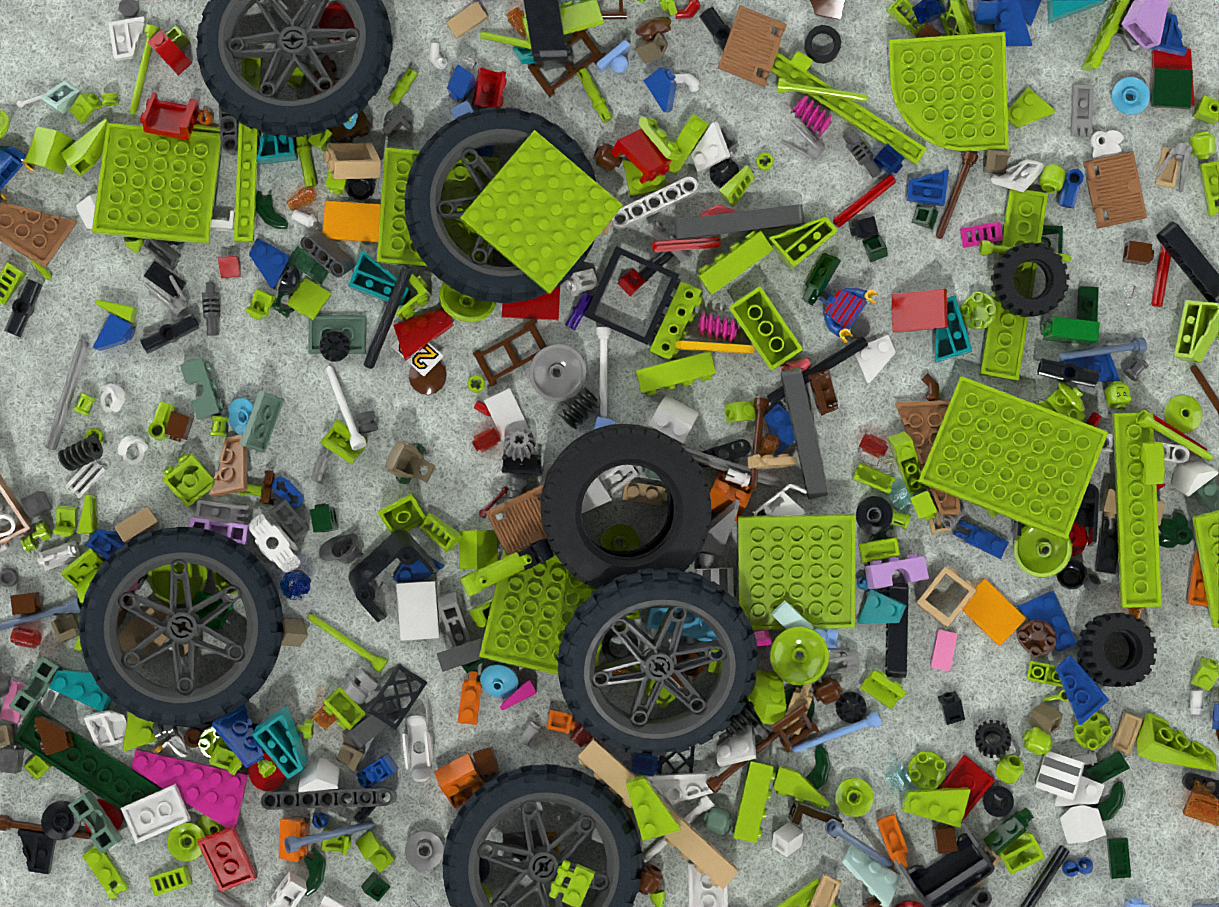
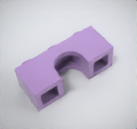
M190 518L189 527L215 531L241 545L250 546L251 532L249 525Z
M918 553L906 555L907 559L900 560V557L888 558L889 562L882 563V560L870 561L869 566H864L868 589L893 586L892 574L896 569L902 573L904 583L929 579L925 556L918 557Z

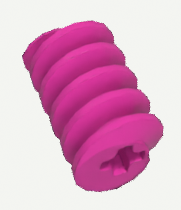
M806 95L796 104L791 113L796 111L795 118L802 115L801 122L803 123L808 120L807 127L814 125L813 132L820 130L818 136L821 137L832 123V115L830 114L825 117L826 110L819 112L820 105L813 107L814 100L807 103L808 96Z
M703 311L698 330H700V336L707 332L708 338L714 333L715 340H718L720 335H722L723 342L729 337L732 344L735 340L739 323L735 325L734 319L728 323L727 317H724L721 322L720 315H717L713 320L712 313L705 318V312Z

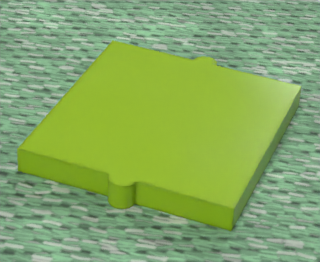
M305 277L298 290L294 292L286 304L298 311L299 315L303 314L313 321L332 293L322 288L319 283L316 284Z

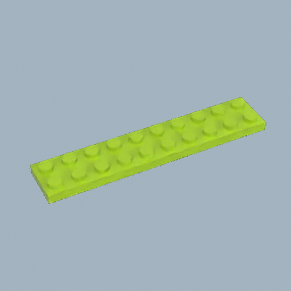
M1009 189L1002 231L1003 241H1001L1000 246L1015 247L1030 242L1034 244L1041 243L1049 193L1031 190L1020 192ZM1034 262L1022 263L1016 268L1014 273V286L1018 293L1025 298H1032L1037 264ZM994 291L992 297L997 304L998 311L995 320L986 330L979 375L1019 381L1029 317L1010 314L1009 310H1004L1001 307V302H997L994 298L996 296Z
M1139 413L1112 414L1121 608L1162 607L1156 484L1145 485L1142 482L1144 463L1141 462L1143 443L1155 442L1154 429L1142 427L1136 423Z

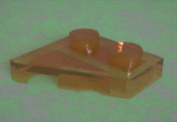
M1196 780L1182 811L1183 815L1219 826V799L1199 780Z

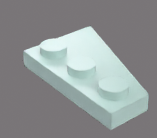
M851 845L842 863L858 880L863 881L869 888L868 892L872 896L875 895L881 901L880 905L882 907H889L901 876L854 845Z

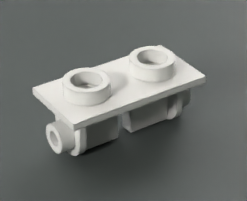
M76 540L40 552L38 563L40 566L43 565L44 570L47 571L75 561L81 556Z

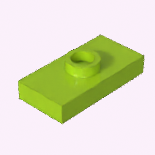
M897 537L858 544L861 563L900 556Z

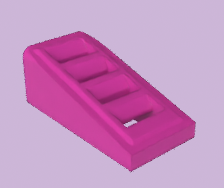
M1000 222L960 229L963 248L980 246L981 240H988L990 243H1000L1003 241ZM992 228L995 231V238H992ZM985 229L987 233V239H984L983 230ZM975 231H978L979 241L976 240ZM967 232L971 233L972 242L968 241Z
M753 630L757 646L771 645L768 630Z
M531 678L501 704V710H505L537 693Z

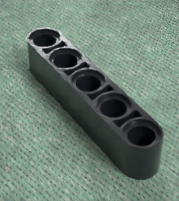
M1171 221L1156 235L1158 241L1208 302L1219 303V274L1177 223Z
M893 583V586H887V590H889L887 596L905 604L906 608L899 623H886V628H888V631H886V648L888 650H886L885 667H887L885 674L889 678H906L909 587L908 583Z

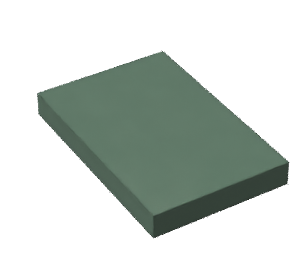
M317 315L313 321L309 319L308 353L321 354L319 350L320 340L325 334L336 331L343 333L350 342L349 354H366L367 316ZM330 340L329 342L332 346L330 350L334 349L340 352L337 347L339 342L334 343Z
M259 390L240 445L263 453L266 452L284 399Z

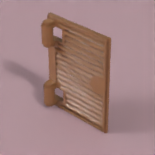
M739 5L718 69L765 87L787 24ZM772 26L776 28L774 35L770 34ZM758 68L762 70L760 77L755 76Z
M1134 151L1083 162V166L1087 170L1088 177L1086 180L1092 210L1096 214L1097 222L1095 223L1097 229L1147 218ZM1094 166H1097L1099 175L1095 174ZM1103 211L1107 212L1108 220L1104 219Z
M544 484L486 511L507 556L540 539L547 538L541 520V500L539 501L537 495L542 493ZM504 512L506 517L498 521L495 515Z

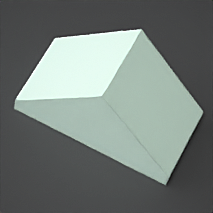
M63 81L42 95L41 100L65 115L80 90Z

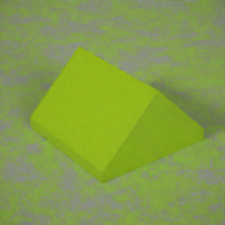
M37 126L25 162L63 175L67 163L60 153L71 146L75 139L57 130Z
M412 493L377 512L391 534L400 529L409 531L422 524L426 518L418 500Z
M494 530L459 531L462 535L459 541V569H481L498 561V539Z

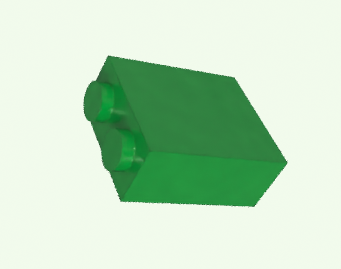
M1052 317L1045 321V324H1042L1041 335H1043V340L1089 346L1098 342L1100 322Z

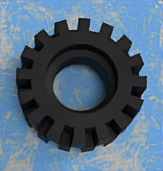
M989 720L990 723L988 724L984 721L983 726L980 724L978 730L976 729L975 742L980 753L983 752V755L986 757L989 754L990 758H993V755H996L997 758L1000 757V754L1004 756L1011 746L1009 728H1006L1004 723L1000 725L998 720H996V723H993V720ZM995 733L1000 736L1001 740L998 744L992 745L986 742V736Z

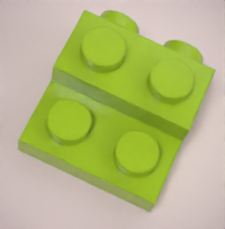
M192 452L190 454H182L177 459L179 463L174 467L169 465L162 472L164 474L162 481L187 508L213 488L215 483L214 477Z

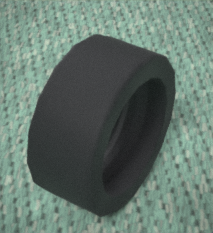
M820 25L810 30L804 45L806 55L814 62L821 64L835 59L841 49V38L836 29L831 26ZM818 34H827L833 39L834 48L827 55H819L812 48V40Z
M610 630L602 641L603 653L610 662L633 655L630 651L624 657H617L610 652L609 642L613 636L617 635L613 630ZM629 630L626 634L638 647L636 636Z

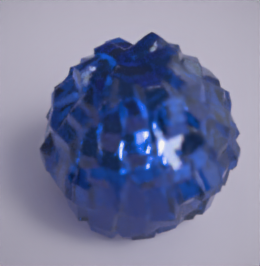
M300 570L285 573L280 582L283 595L290 600L302 599L301 595L308 594V591H310L311 578Z

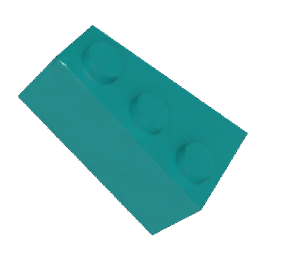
M1047 0L1048 24L1102 5L1107 0Z
M263 133L256 157L257 162L262 165L297 161L295 137L278 134L273 136Z
M362 250L348 286L355 291L388 303L397 278ZM406 287L398 306L400 308L407 303L411 294L408 287Z
M956 296L947 298L948 328L936 329L935 363L972 352Z
M56 670L49 689L99 711L108 710L112 701L96 684L94 677L89 671Z
M286 705L259 723L252 736L286 778L289 779L303 770L308 758L289 708Z

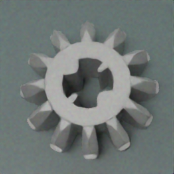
M517 428L515 433L510 431L509 436H505L503 447L508 457H512L514 461L517 458L523 461L524 457L530 459L531 454H534L536 440L533 438L532 433H527L526 429L520 432Z

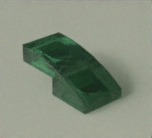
M299 246L295 248L287 260L289 264L295 266L320 284L323 283L330 273Z

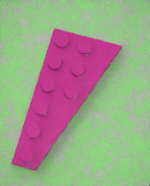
M135 750L132 770L163 789L176 784L185 803L224 827L235 826V829H237L249 774L236 772L235 775H232L223 768L144 750Z

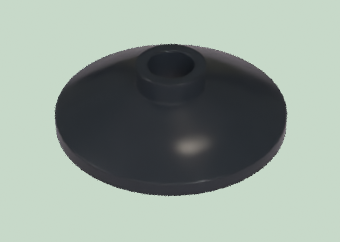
M870 496L859 504L856 511V520L864 532L880 534L891 525L893 510L886 499L879 496ZM878 512L879 518L875 519L874 515Z
M54 802L43 812L41 827L44 833L51 839L65 840L72 837L78 831L81 821L77 820L68 807L70 802ZM61 818L66 819V822L63 825L59 824Z

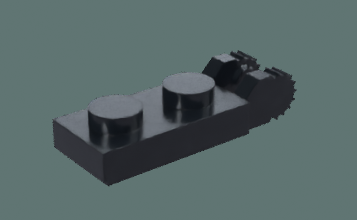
M1104 518L1099 535L1095 571L1116 574L1118 559L1117 520L1114 523L1113 535L1107 534L1110 525L1109 519Z

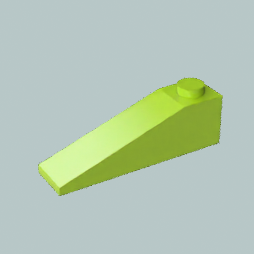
M1149 712L1146 713L1136 738L1138 756L1153 762L1211 771L1217 770L1215 753L1196 740L1190 742L1184 736L1185 733L1180 729L1177 732L1168 726L1170 722Z

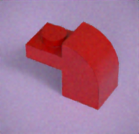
M162 30L148 41V44L178 76L192 64L187 56Z

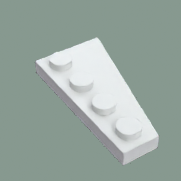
M712 772L645 775L659 796L668 805L713 793L705 782L712 776Z

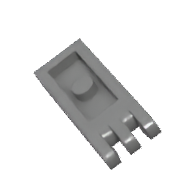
M1094 85L1073 86L1071 136H1076L1077 129H1079L1080 137L1084 136V129H1086V137H1091Z
M654 220L645 228L658 241L676 239V235L670 234L666 230V226L659 221ZM689 250L670 251L682 262L692 256Z
M197 500L195 518L247 525L246 521H240V517L248 518V514H242L241 510L249 511L250 507Z

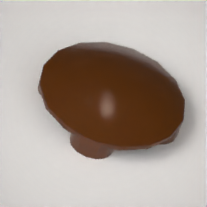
M668 17L651 18L640 24L635 29V33L642 36L643 40L651 39L653 34L669 32L671 30V19Z
M440 361L425 376L421 375L413 366L409 370L410 384L420 394L432 395L437 393L446 382L447 373Z
M1042 620L1025 622L1020 627L1017 635L1021 646L1033 657L1050 653L1055 648L1057 642L1056 632L1053 627Z

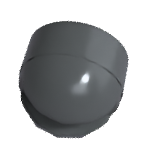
M1088 574L1084 587L1093 591L1100 586L1101 581L1096 575Z

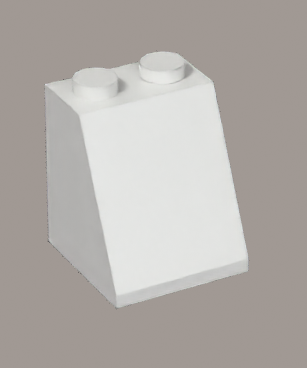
M665 395L648 428L667 435L682 446L699 412Z

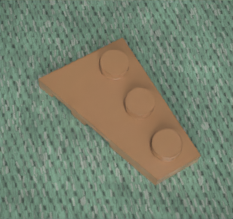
M243 434L225 438L219 458L221 461L218 472H215L214 475L215 483L213 489L211 488L209 492L211 497L247 490V447L240 445Z

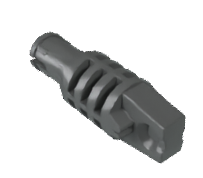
M852 129L843 135L847 143L846 147L858 161L859 165H864L872 178L882 173V170L873 159V153L864 143L863 139L860 136L857 137Z
M206 282V293H202L203 317L206 319L207 336L219 335L218 318L221 316L219 292H215L214 282Z

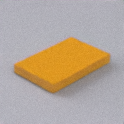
M325 201L323 234L330 240L378 243L381 204Z
M983 578L974 588L976 589V594L962 611L998 646H1001L1026 618L996 588Z

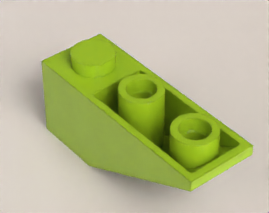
M104 119L60 153L68 166L79 177L94 167L103 154L106 126L109 123L107 119Z
M906 431L887 437L908 495L926 489V485L918 482L922 471L911 437Z
M783 765L779 766L773 786L776 794L787 797V794L795 796L794 799L799 802L805 803L807 800L813 802V806L821 809L830 806V802L799 770Z

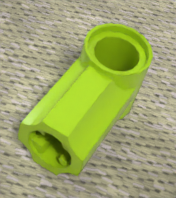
M159 401L153 421L148 427V434L152 438L162 441L168 437V434H165L171 412H175L176 406ZM162 427V433L156 436L154 433L155 429Z

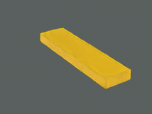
M677 341L675 347L678 350L752 354L755 351V346L694 341Z

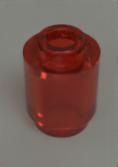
M488 428L473 436L475 440L472 441V444L476 451L481 450L484 453L497 446L501 439L495 428Z
M865 433L858 447L862 448V451L879 458L880 455L884 457L889 446L886 445L887 441L871 433L870 435Z
M25 627L14 628L10 637L11 643H15L16 646L32 649L39 646L42 640L39 630Z
M579 723L574 731H572L570 738L580 747H583L584 744H588L593 736Z

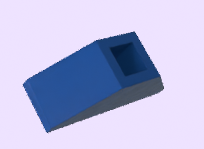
M388 752L356 775L362 787L371 788L395 773L399 767Z

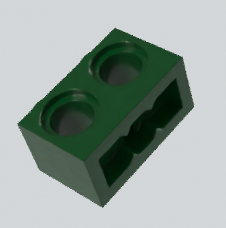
M323 503L314 505L315 509H310L313 533L338 530L335 507Z

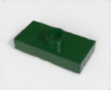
M1078 287L1077 319L1098 322L1099 287Z
M1120 750L1094 763L1093 766L1087 767L1085 771L1091 780L1102 784L1128 770L1130 766Z
M1128 838L1107 839L1110 878H1131Z

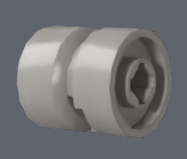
M360 668L354 675V680H349L343 687V690L349 697L361 705L368 697V692H373L378 687L379 682L364 668Z

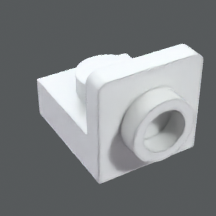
M235 210L230 211L229 221L224 217H216V220L212 219L211 229L234 232Z
M593 268L575 272L566 280L567 288L572 296H577L580 292L596 289L599 285Z

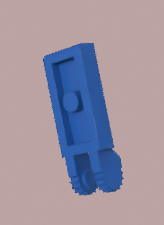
M959 520L958 524L963 528L969 529L970 533L966 536L962 532L954 530V536L965 540V543L998 559L1002 558L1009 543L1008 541L976 525Z

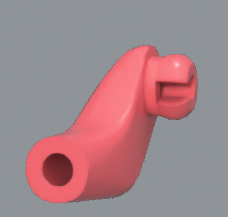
M716 205L702 212L700 217L733 213L736 210L723 205Z

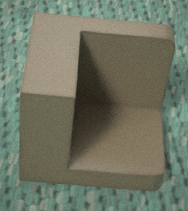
M660 33L653 34V37L648 40L640 38L635 51L646 64L662 58L668 45Z
M988 150L985 153L983 172L1006 174L1007 162L1011 152Z
M74 614L51 621L59 643L79 636L80 628Z
M283 618L281 645L300 647L308 636L304 620Z
M1044 702L1032 709L1029 724L1042 729L1047 734H1052L1060 729L1063 714Z
M14 723L0 726V747L17 743L14 741L16 737Z
M343 742L336 759L348 765L349 769L355 771L365 751Z

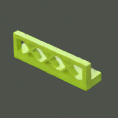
M935 0L946 36L977 34L966 0H950L951 6L949 11L944 10L942 2L945 0ZM951 16L956 18L957 21L954 29L949 25Z

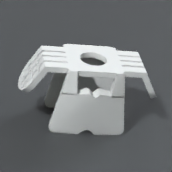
M788 484L753 511L752 516H757V513L761 510L765 516L806 515V512L784 492L789 488L804 494L807 491Z
M263 514L255 517L249 524V530L256 538L255 542L261 552L270 561L275 562L284 572L295 570L299 566L300 560L290 550V548L295 551L298 550L293 540L277 522L271 526ZM268 538H277V548L270 549L266 544Z
M416 715L406 719L408 735L402 733L403 754L406 770L409 769L410 763L412 765V779L417 782H423L431 777V764L434 752L432 736L427 731L426 720L423 716ZM422 741L425 744V751L423 753H416L414 751L413 745L415 742Z

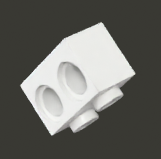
M289 871L267 901V907H295L307 891L306 881Z

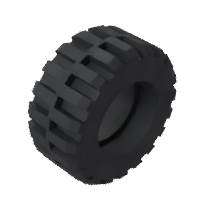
M1030 242L1010 248L998 258V263L994 264V274L991 275L990 281H993V286H991L992 292L995 291L996 293L994 298L997 302H1001V307L1004 310H1009L1010 314L1020 315L1021 317H1034L1049 313L1050 310L1058 307V303L1065 298L1064 292L1068 291L1069 285L1066 284V281L1070 280V277L1065 271L1068 268L1067 264L1062 263L1061 259L1063 257L1059 253H1054L1055 249L1045 247V244L1042 243L1034 244ZM1025 262H1034L1039 265L1046 277L1043 292L1035 298L1023 297L1014 286L1015 270Z
M1119 612L1098 615L1093 618V621H1088L1085 624L1087 629L1081 630L1079 635L1082 638L1077 640V646L1080 647V652H1077V658L1081 657L1082 662L1079 663L1080 666L1087 669L1085 672L1089 677H1094V682L1108 687L1136 685V682H1142L1145 679L1144 675L1151 673L1152 669L1150 666L1155 665L1156 662L1154 654H1157V648H1154L1153 644L1156 643L1155 637H1151L1150 633L1152 631L1149 626L1144 627L1145 622L1143 620L1136 619L1135 615ZM1115 631L1121 633L1129 645L1128 659L1120 668L1111 666L1104 654L1105 641Z

